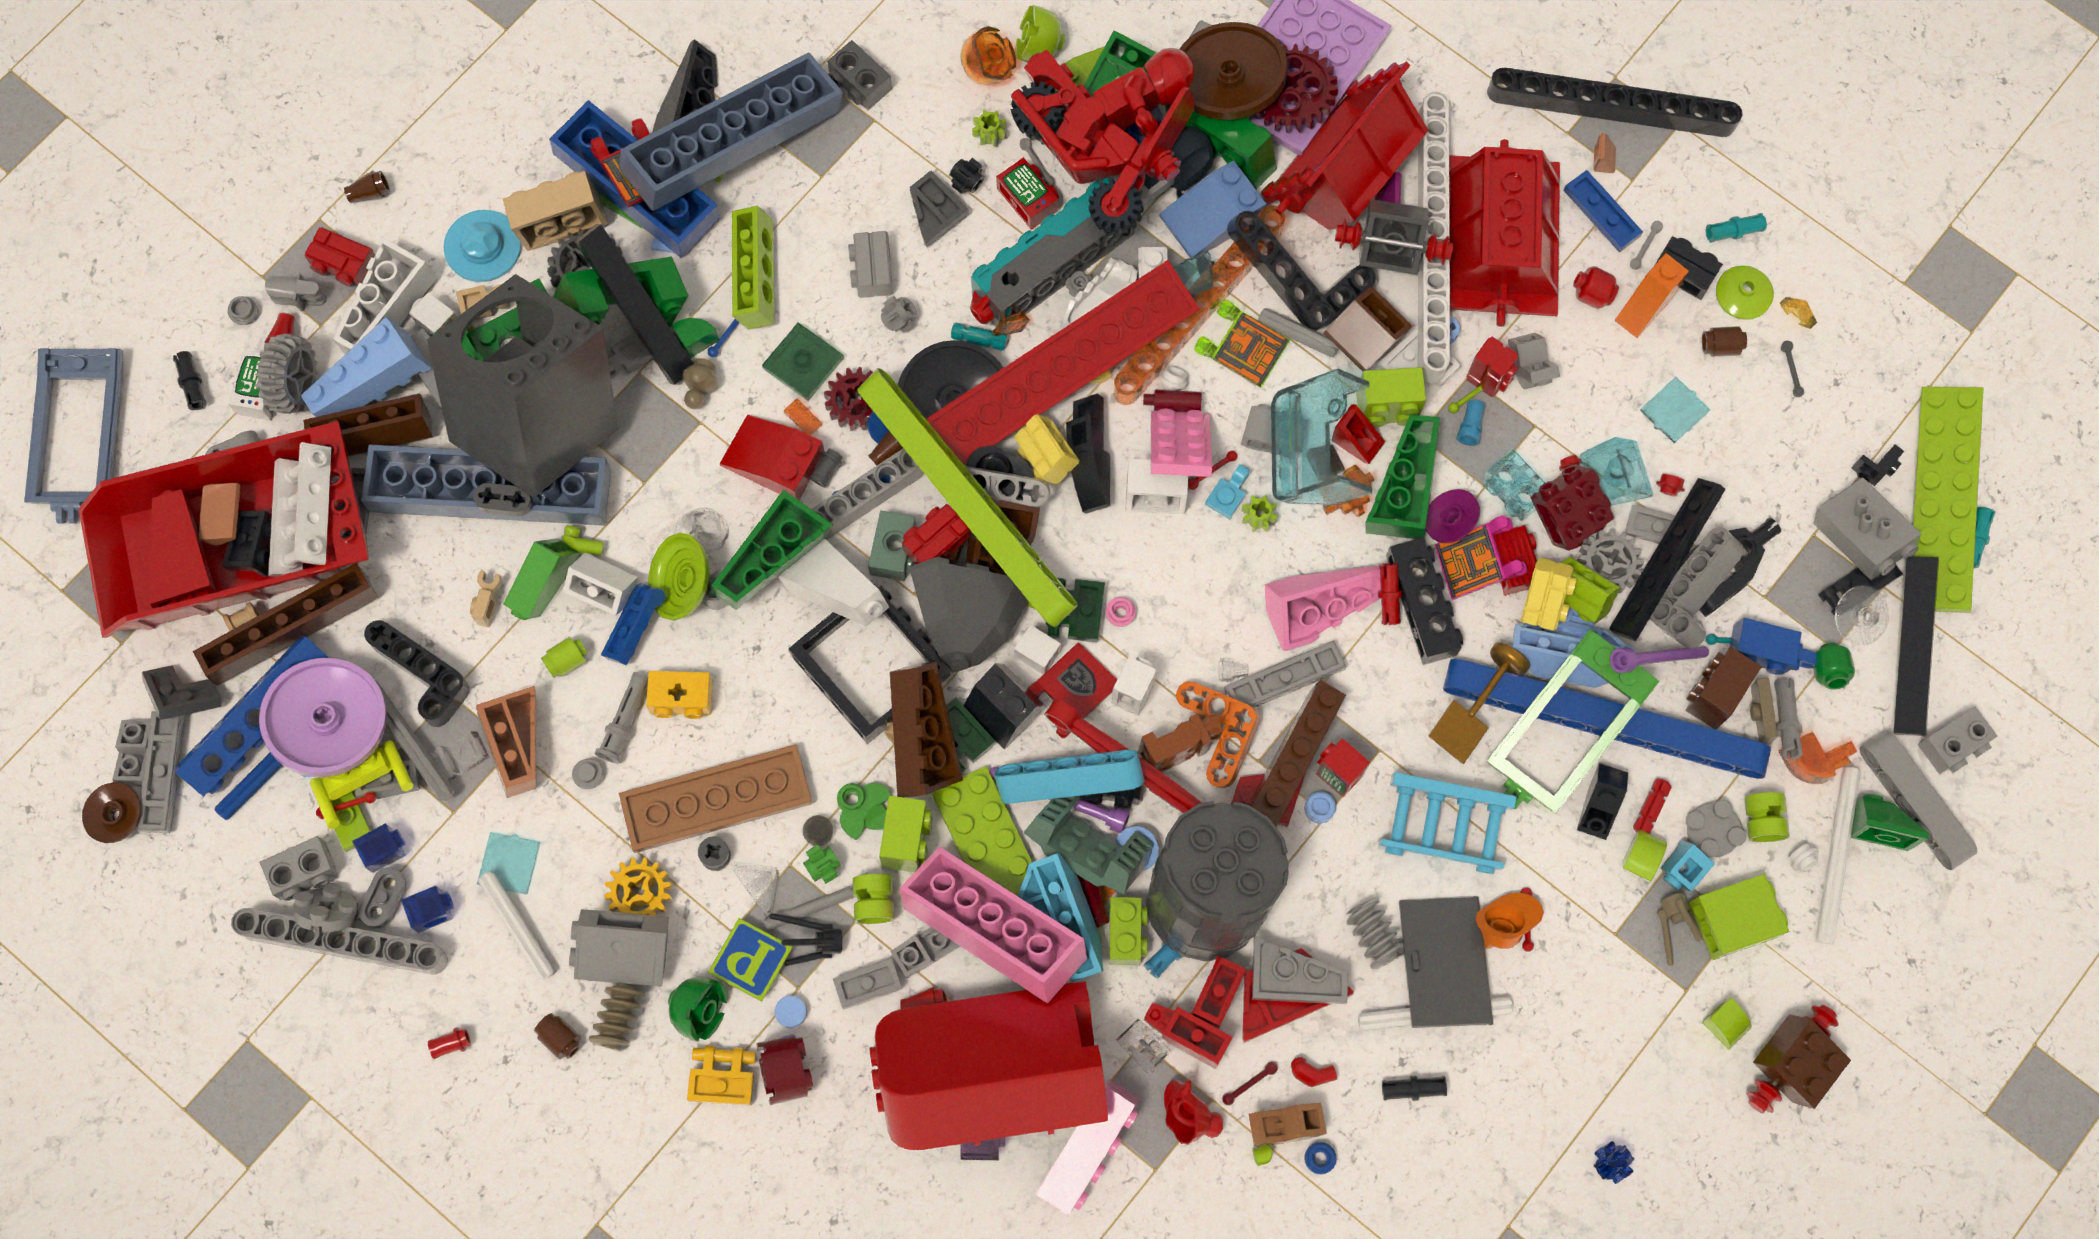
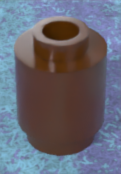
M1740 326L1713 327L1709 331H1703L1702 333L1703 353L1710 354L1711 357L1741 355L1742 349L1747 347V334L1742 332Z
M553 1013L546 1015L534 1029V1032L538 1035L537 1039L559 1060L564 1057L567 1059L571 1058L581 1047L579 1044L581 1036L562 1017H556Z

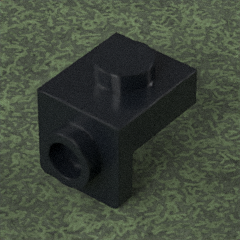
M1894 444L1878 464L1862 455L1853 465L1852 469L1860 479L1863 477L1867 482L1876 486L1886 474L1891 477L1902 463L1898 459L1904 450Z

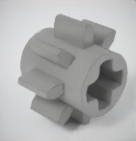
M892 296L883 303L885 307L881 309V320L887 329L895 332L900 329L904 333L914 326L913 321L916 320L915 315L917 312L914 304L908 298L900 297L896 299L895 296Z

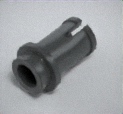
M830 448L826 452H822L823 458L809 477L810 480L823 488L827 486L837 467L843 465L841 462L843 456Z

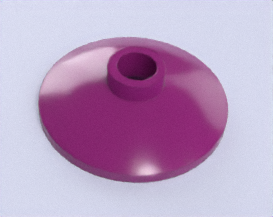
M1462 489L1449 490L1440 494L1429 505L1427 534L1433 540L1440 543H1453L1466 537L1475 528L1479 520L1480 506L1473 494Z

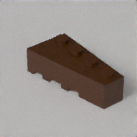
M937 662L910 665L891 671L890 688L897 797L927 795L963 781Z

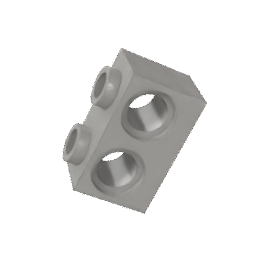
M318 836L260 861L272 895L284 901L294 900L296 893L312 886L319 888L329 884L332 881V877L339 875L326 842ZM315 858H320L321 864L319 868L315 871H309L310 862ZM286 871H291L290 881L286 884H280L281 875Z

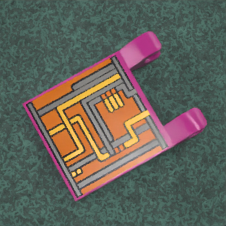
M1499 516L1489 523L1474 528L1466 537L1459 541L1434 544L1452 600L1527 573L1525 562L1520 560H1514L1503 566L1494 535L1513 528L1510 518Z

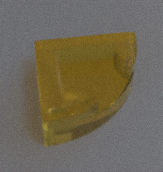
M1785 297L1780 302V306L1787 315L1791 312L1801 320L1798 323L1799 325L1811 329L1817 323L1806 300Z

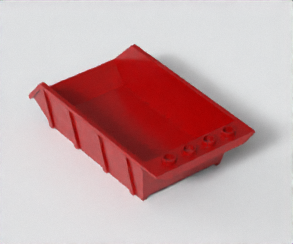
M339 421L100 481L78 509L102 638H108L118 631L141 628L152 630L156 629V625L198 614L206 616L210 614V611L256 599H271V595L316 585L338 573L339 568L342 566L369 560L363 522ZM302 442L334 449L331 454L325 565L303 562V570L277 577H263L254 571H229L222 567L228 542L219 546L202 542L216 592L152 608L148 600L152 498L160 496L162 492L167 490L182 489L190 501L199 531L203 486L238 483L240 484L238 511H267L272 515L275 461L278 458L299 461L300 443ZM334 476H340L336 483H331V479ZM341 503H345V508L341 511H338L337 506ZM346 531H352L349 538H343V534Z

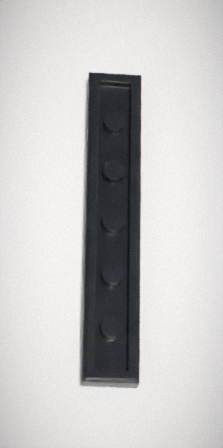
M596 224L574 242L669 383L675 385L683 378V371L694 363L603 226Z
M1701 478L1696 480L1609 627L1611 632L1632 641H1637L1726 489L1721 484Z
M1908 556L1894 734L1926 736L1939 558Z

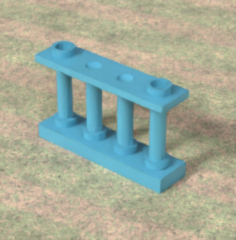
M1397 772L1392 774L1390 786L1397 787L1396 793H1399L1391 839L1379 840L1378 846L1386 847L1385 853L1403 856L1404 851L1473 864L1477 865L1476 871L1494 874L1495 869H1504L1505 863L1494 861L1502 814H1505L1506 809L1511 810L1515 808L1517 796ZM1415 791L1427 793L1426 798L1429 799L1421 846L1402 843L1411 796L1415 795ZM1445 797L1457 799V805H1459L1451 852L1433 849L1441 802H1445ZM1476 803L1488 805L1487 811H1490L1481 858L1463 855L1471 809L1475 808Z

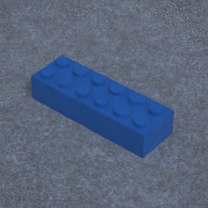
M588 100L549 138L553 155L574 172L585 171L595 188L677 256L682 258L719 220L718 204L696 188L654 211L651 210L645 201L628 208L601 163L592 154L591 140L601 137L609 154L638 140Z

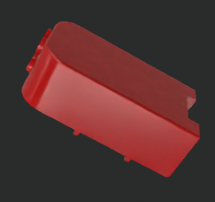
M1086 981L1064 984L1048 1003L1028 990L903 1008L892 1011L884 1016L876 1026L875 1047H869L872 1067L877 1066L878 1068L871 1070L873 1087L881 1091L876 1093L878 1113H885L887 1130L891 1141L901 1148L926 1150L974 1142V1146H980V1141L1043 1131H1048V1135L1055 1134L1054 1130L1108 1121L1103 1067L1099 1046L1094 1044L1090 1000Z

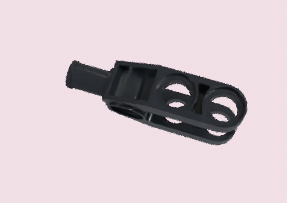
M1766 519L1764 523L1752 532H1749L1746 527L1729 530L1743 545L1747 556L1741 557L1733 567L1737 572L1719 585L1699 609L1704 617L1709 616L1751 582L1765 552L1763 545L1781 533L1779 524L1770 529L1772 524L1776 522L1774 519ZM1696 546L1694 549H1692V550L1687 554V556H1686V558L1684 559L1683 563L1681 564L1680 568H1681L1682 565L1687 561V559L1691 556V554L1695 551V549H1696L1698 546Z

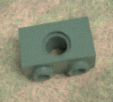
M880 510L868 564L870 575L905 581L906 573H910V566H913L914 562L904 552L903 547L898 551H891L888 549V546L892 542L902 543L904 541V534L911 527L916 526L915 516Z

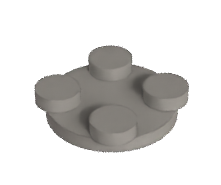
M1727 800L1705 804L1689 813L1685 820L1690 842L1708 858L1729 854L1736 847L1741 846L1747 838L1737 815L1732 811L1731 803Z

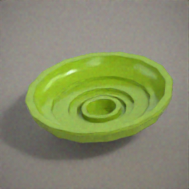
M679 532L668 536L658 547L650 565L648 585L651 588L662 589L665 593L663 604L656 606L655 611L662 618L672 621L691 615L701 604L707 592L710 577L709 559L704 547L690 534Z

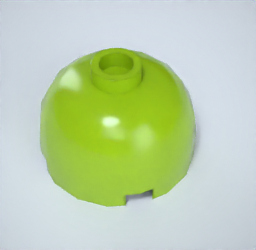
M1030 5L1021 21L1019 29L1023 30L1021 39L1017 38L1015 47L1016 58L1028 62L1036 53H1042L1046 49L1053 56L1056 50L1060 51L1065 40V35L1061 34V23L1058 17L1043 7Z

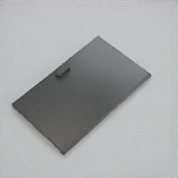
M1478 897L1399 901L1412 1028L1494 1024L1484 939L1481 929L1477 926L1475 920L1477 912L1480 910Z

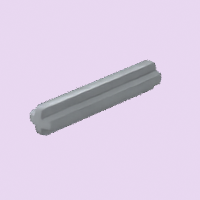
M1264 308L1259 315L1258 322L1329 357H1334L1339 349L1327 336L1270 309Z

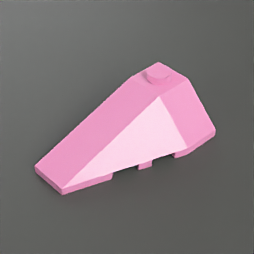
M1379 565L1292 576L1264 584L1266 612L1281 648L1287 651L1310 644L1319 638L1318 634L1330 626L1335 628L1342 624L1341 619L1354 611L1360 612L1379 600L1378 591L1381 590Z

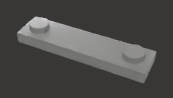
M1333 640L1224 686V690L1227 696L1255 708L1313 684L1320 679L1322 680L1344 671L1347 666Z
M151 711L140 797L141 817L136 831L140 833L171 832L178 776L173 769L180 760L185 715L159 720L156 711Z

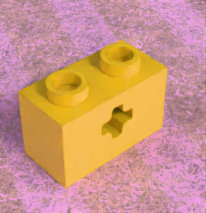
M649 671L646 707L650 714H654L657 718H671L672 714H684L685 718L701 719L703 715H711L713 679L709 672ZM679 691H683L685 695L680 697V701H676L674 697L679 695Z

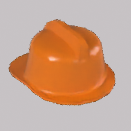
M1509 893L1479 910L1475 920L1477 926L1481 929L1484 945L1487 949L1493 947L1509 949L1517 945L1525 933L1542 921L1544 912L1540 902L1529 894Z

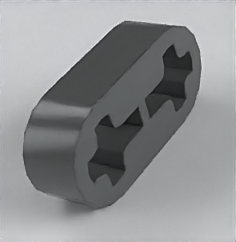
M484 483L479 485L474 492L475 503L481 511L486 513L519 517L528 514L533 507L531 496L517 486ZM491 492L495 498L500 500L491 499L489 504H486L482 497H487L488 493ZM518 496H521L525 503H520L516 508L513 502L507 501L517 500Z

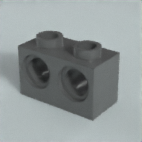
M853 40L827 61L830 78L838 87L842 86L848 91V96L856 105L861 104L867 110L871 109L892 90L891 75ZM846 66H853V67H854V68L851 69V70H844V69H843V68L846 67ZM865 84L873 85L871 88L862 87Z

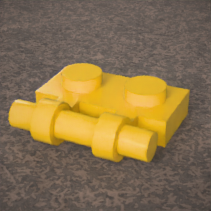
M706 1045L705 1048H693L692 1060L703 1061V1069H690L687 1101L751 1106L754 1073L742 1072L743 1063L755 1064L756 1052L744 1051V1048L734 1047L733 1050L716 1049V1046ZM715 1062L732 1063L731 1071L714 1070Z

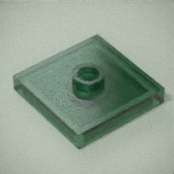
M797 322L765 360L762 368L802 398L809 401L841 363L844 355Z

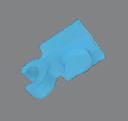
M1239 464L1229 482L1220 478L1205 501V505L1230 520L1246 496V492L1240 488L1248 478L1250 469Z

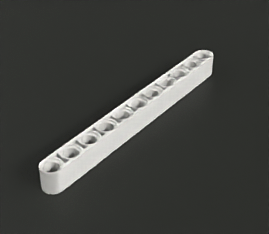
M1431 91L1424 97L1419 110V115L1429 131L1418 143V207L1428 208L1429 221L1425 241H1428L1431 237L1429 233H1435L1438 236L1437 240L1443 241L1446 236H1449V101L1442 92ZM1429 157H1433V158L1437 159L1438 161L1432 160V159H1430ZM1429 182H1433L1438 186L1431 185ZM1430 207L1435 208L1438 211H1432ZM1421 253L1418 267V367H1422L1425 382L1436 383L1442 379L1450 362L1449 260H1445L1444 265H1441L1439 258H1434L1439 263L1432 261L1428 263L1425 253ZM1429 284H1434L1439 289H1434L1430 287ZM1429 310H1434L1439 315H1433ZM1428 336H1434L1439 341H1432ZM1429 363H1435L1439 368H1433Z

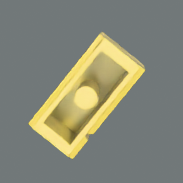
M1039 414L1034 415L1026 423V426L1022 427L1014 436V439L1020 446L1018 448L1019 454L1025 460L1030 461L1034 467L1032 469L1033 475L1038 479L1059 484L1068 475L1067 472H1071L1079 464V459L1050 418Z
M1538 558L1521 618L1523 623L1534 626L1539 625L1541 628L1554 631L1557 629L1559 621H1566L1570 605L1564 604L1566 595H1573L1577 578L1572 577L1574 568L1571 565Z

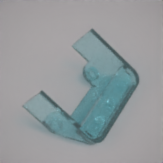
M1337 368L1281 389L1275 394L1271 403L1272 492L1275 499L1288 504L1338 505L1372 494V487L1340 475L1331 476L1329 424L1338 421L1345 414L1347 395L1369 388V381Z

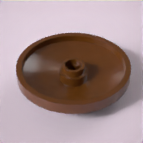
M1225 22L1211 25L1193 34L1179 49L1190 57L1194 65V79L1189 88L1195 101L1193 111L1202 116L1219 120H1234L1254 115L1273 103L1285 86L1287 60L1284 49L1271 33L1256 25L1242 22Z

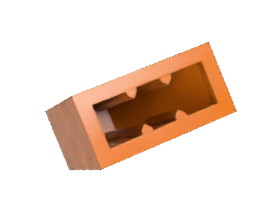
M1665 253L1647 273L1616 317L1615 322L1638 338L1673 299L1689 270Z

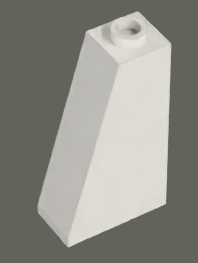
M823 539L778 576L789 593L864 626L870 624L889 608L880 590L826 539Z

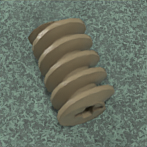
M613 983L615 986L606 987L604 990L611 999H602L600 1002L607 1011L597 1012V1017L603 1023L593 1024V1029L600 1035L589 1036L588 1040L593 1044L623 1052L619 1049V1045H629L630 1041L622 1035L623 1033H633L634 1030L626 1023L627 1021H636L638 1018L630 1010L641 1008V1005L634 998L645 996V993L632 986Z

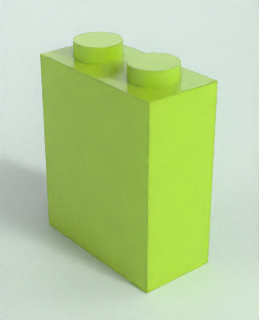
M1765 874L1703 894L1688 902L1712 960L1779 938L1790 932L1787 927V916L1779 908L1775 899L1776 892L1774 886L1767 880Z

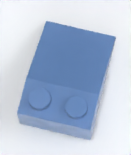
M1233 160L1206 176L1163 210L1159 217L1192 260L1229 239L1228 223L1239 213L1251 211L1261 219L1266 202ZM1239 220L1240 229L1242 231L1247 229V223Z

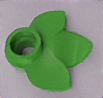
M855 783L844 785L837 794V803L842 810L840 824L844 832L850 838L857 840L861 836L864 827L871 830H883L886 810L882 804L888 800L891 792L879 783H869L864 786ZM849 795H856L858 801L855 804H849L847 802Z

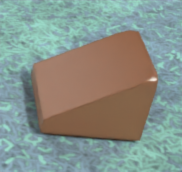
M1601 133L1594 146L1593 170L1594 172L1614 173L1616 147L1606 133Z

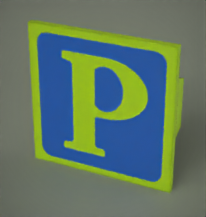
M738 918L708 973L762 1002L793 947L783 946L781 940Z

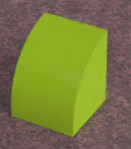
M1639 829L1623 859V869L1652 882L1665 854L1667 842Z
M1732 998L1723 1001L1702 1022L1728 1050L1752 1028L1748 1016Z

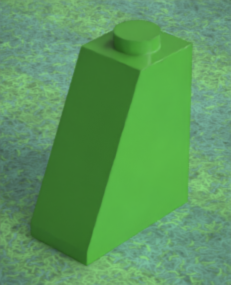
M558 538L534 541L503 605L511 609L512 615L522 620L540 617L566 579L569 566L580 558L582 553L576 552Z

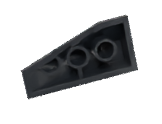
M695 39L690 42L656 116L652 133L715 101L714 87L718 85L716 55Z

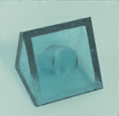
M1614 437L1580 454L1583 467L1590 468L1597 473L1600 479L1599 485L1601 490L1610 500L1611 506L1653 497L1654 494L1637 441Z

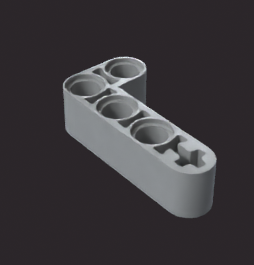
M1718 527L1711 530L1678 570L1651 615L1650 620L1684 647L1689 649L1698 647L1706 637V630L1693 617L1741 559L1744 552L1743 545L1725 528Z

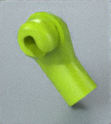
M567 525L564 528L565 533L562 535V539L565 544L578 553L601 556L603 541L579 538L581 531L579 527Z

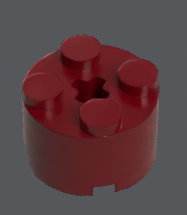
M792 1034L756 1043L757 1051H764V1053L760 1054L759 1064L766 1094L773 1093V1097H770L768 1100L769 1104L774 1105L807 1097L808 1091L812 1090L813 1081L810 1069H804L802 1060L806 1056L803 1038H796Z

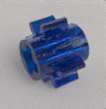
M1610 1141L1604 1147L1602 1146L1595 1151L1594 1154L1599 1159H1597L1593 1166L1603 1180L1613 1179V1182L1617 1184L1634 1172L1630 1165L1635 1158L1632 1157L1626 1145L1616 1146L1614 1141Z

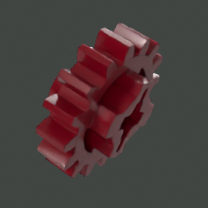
M858 367L856 373H852L850 368H846L847 375L842 376L837 372V382L828 381V387L831 391H824V397L828 400L824 404L826 410L831 411L829 413L831 420L839 418V427L842 428L848 423L850 431H853L855 425L860 424L861 429L866 430L865 423L868 422L873 410L862 397L861 400L857 399L858 396H861L857 389L873 371L870 370L864 375L862 367ZM837 397L843 402L842 409L837 405Z

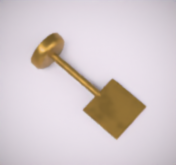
M1495 643L1491 648V658L1499 666V669L1471 709L1467 711L1453 700L1428 735L1430 739L1462 764L1466 762L1489 729L1475 715L1504 673L1507 671L1522 676L1530 668L1528 660L1517 650L1506 644Z

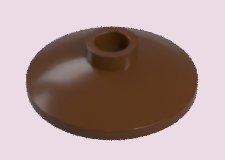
M116 782L107 783L95 789L87 798L82 811V822L88 835L102 843H116L127 838L135 830L141 817L142 808L137 793L131 787ZM119 811V816L114 819L115 813Z

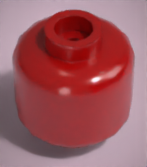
M1596 266L1589 267L1585 272L1580 271L1573 282V287L1576 288L1575 296L1577 300L1596 309L1612 304L1619 289L1615 276Z

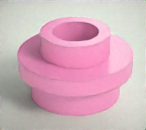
M1114 598L1106 607V617L1114 626H1127L1135 618V606L1127 598ZM1117 609H1124L1126 615L1118 617L1115 611Z

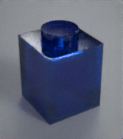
M386 823L352 841L365 868L372 873L406 856L402 846L406 845L402 834L398 829L393 830Z

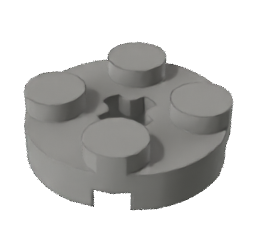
M326 884L320 889L307 892L302 891L295 894L293 919L300 927L311 930L312 925L322 927V932L343 930L354 923V917H357L358 902L354 896L342 891L340 885Z

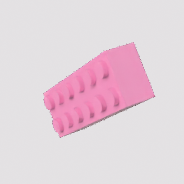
M938 847L899 888L904 910L1046 1003L1055 996L1087 960L1084 938L941 847Z

